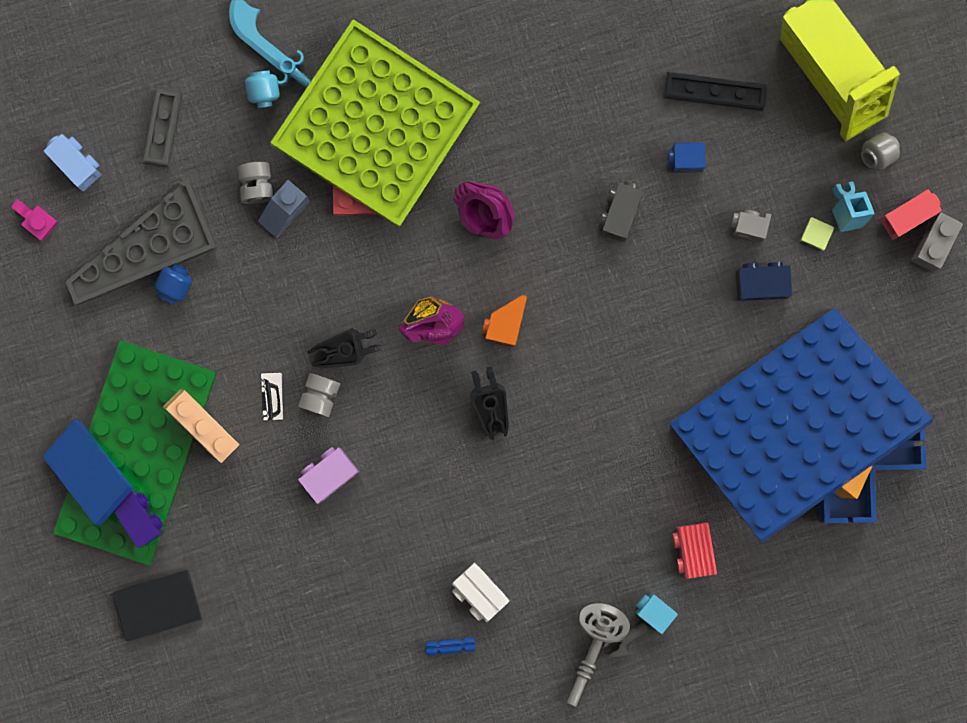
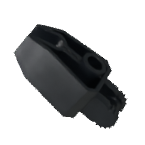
M350 328L312 347L308 354L324 351L328 355L326 359L313 362L312 366L332 368L358 365L362 362L365 355L382 350L381 345L377 344L363 349L361 340L373 338L377 335L376 329L359 333V331Z
M491 366L486 368L490 385L481 387L479 374L477 371L471 372L475 389L472 390L470 398L485 432L491 440H494L491 428L494 422L493 414L495 421L501 423L504 437L508 434L509 420L506 390L503 385L496 383Z

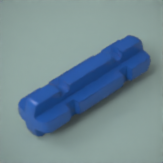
M475 638L440 640V643L430 641L425 645L427 656H436L437 653H441V655L462 653L464 650L465 652H474L476 650Z

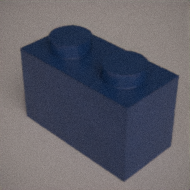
M770 262L768 267H758V263L742 264V268L736 271L738 301L788 299L792 297L791 266H783V262Z

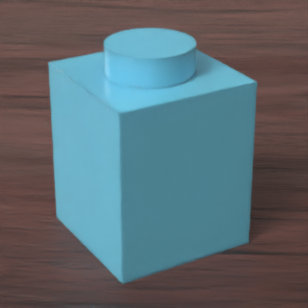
M653 593L649 596L645 594L636 605L638 608L636 614L661 634L664 633L678 615Z

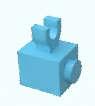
M848 182L845 186L847 192L842 189L841 184H836L832 189L836 198L839 199L832 212L840 232L863 228L875 214L867 193H855L853 182Z

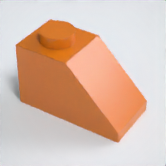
M521 295L493 312L490 320L485 319L482 334H486V341L511 347L516 346L527 296Z

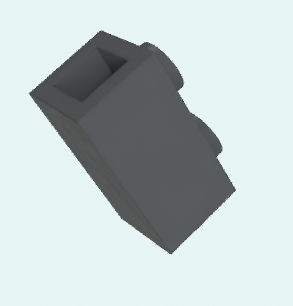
M625 181L624 184L619 183L617 189L611 188L607 200L608 203H611L609 212L603 211L599 226L603 227L602 235L623 242L626 241L643 193L642 190L638 189V185Z

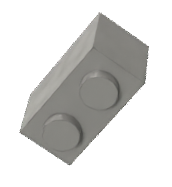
M941 212L933 216L910 261L932 273L941 269L963 223Z

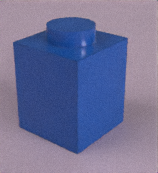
M705 142L674 143L672 151H668V166H672V173L703 172L706 168Z

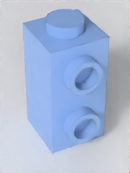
M63 134L53 137L47 143V148L44 152L84 192L102 175L96 169L100 165L90 155L85 157L79 151L83 147L74 137L68 139Z

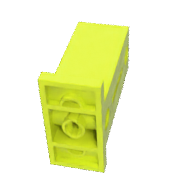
M806 0L805 4L800 7L789 9L782 19L780 40L841 122L840 135L845 142L888 117L900 76L895 66L885 70L834 0Z

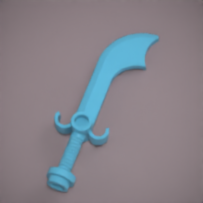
M232 0L229 7V19L234 32L240 39L284 74L285 78L283 81H278V86H284L288 83L289 78H294L307 88L312 80L297 69V67L304 64L305 58L303 53L297 50V54L301 56L298 62L288 58L258 33L256 18L260 9L249 6L244 0Z

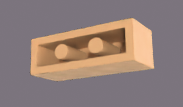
M180 389L163 406L220 463L239 446L185 390Z

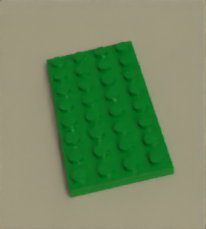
M120 340L93 416L89 433L133 486L132 490L144 493L150 503L147 507L152 514L156 513L164 524L162 530H164L194 438L163 406L182 389L205 410L217 372ZM69 491L66 494L53 534L149 566L152 565L161 536H159L146 546L137 548L114 511L101 526L95 525Z

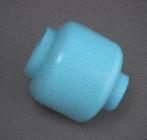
M270 70L252 72L250 77L245 80L247 99L250 103H257V108L272 106V101L277 100L280 96L277 77L274 74H270Z

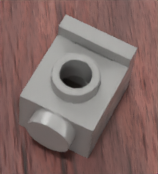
M745 210L739 214L733 213L730 227L734 228L732 235L763 242L766 239L772 214L766 213L763 217H760V213L752 210Z

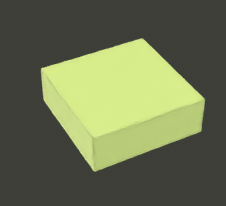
M811 217L800 241L824 251L835 227Z

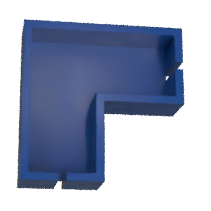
M925 428L873 464L857 499L839 498L832 493L819 502V523L877 522L875 470L927 469L926 446H914V441H925Z

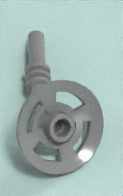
M601 603L590 604L580 612V626L586 634L593 638L585 660L581 661L583 665L579 666L580 671L576 673L578 677L567 700V703L575 707L587 680L591 679L592 669L596 668L594 663L603 642L621 641L629 633L630 623L623 612L611 605ZM601 613L611 615L616 620L612 621L610 618L606 616H601ZM591 614L592 617H590L588 624L585 623V618ZM622 627L621 634L616 637L618 629Z

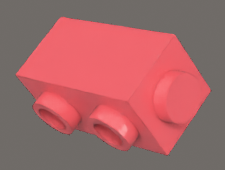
M928 189L879 220L891 239L895 240L941 212V203L939 198Z

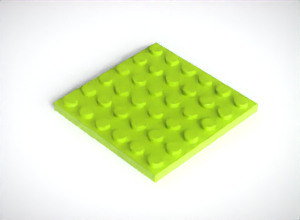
M353 19L270 142V145L399 228L480 102Z

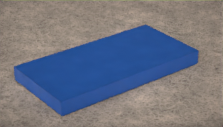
M74 419L42 456L95 525L101 526L133 489V486L79 420Z

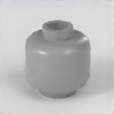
M883 132L870 138L862 146L861 157L864 164L876 170H881L891 165L899 158V142L895 137Z

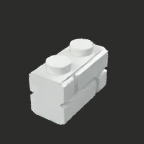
M475 562L452 583L455 587L452 590L454 595L461 602L465 599L472 606L469 611L478 621L483 618L488 622L509 602L505 594Z

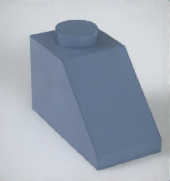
M287 180L270 199L258 223L274 237L278 238L308 205L310 200L294 184Z

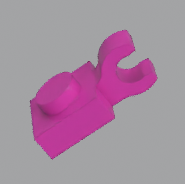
M17 199L11 206L16 212L26 218L21 225L40 241H44L59 223L38 205L34 210H31L22 201Z

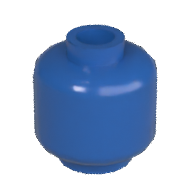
M174 264L173 267H164L154 286L158 292L157 296L173 304L176 301L184 300L192 284V279L187 275L188 270L177 264Z

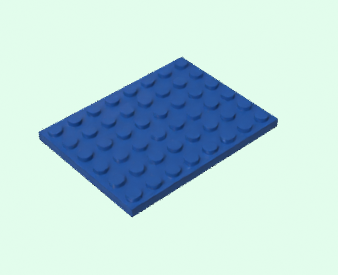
M834 308L672 421L670 426L751 531L763 543L933 423V418Z

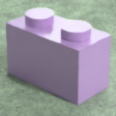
M333 447L321 455L323 460L316 466L311 463L300 472L303 476L298 480L317 504H320L359 473V470L341 448L336 450Z

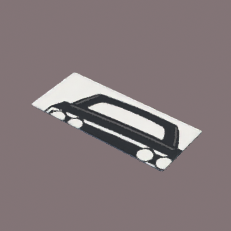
M282 373L261 374L263 420L283 419Z

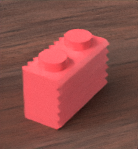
M704 522L676 527L677 533H672L674 547L679 548L681 558L677 559L679 574H683L686 579L717 574L709 523Z

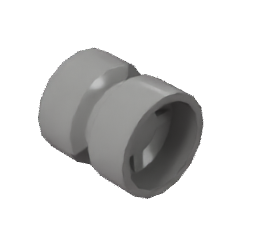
M252 162L237 167L238 181L243 184L239 188L241 203L257 204L270 201L273 197L272 184L268 183V180L271 178L270 164L267 162Z
M309 373L305 384L308 391L302 393L298 407L329 417L334 405L331 398L337 396L341 383Z

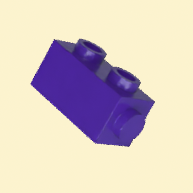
M132 490L114 510V513L136 547L142 548L164 534L162 530L164 524L156 513L152 514L147 507L150 503L144 493Z

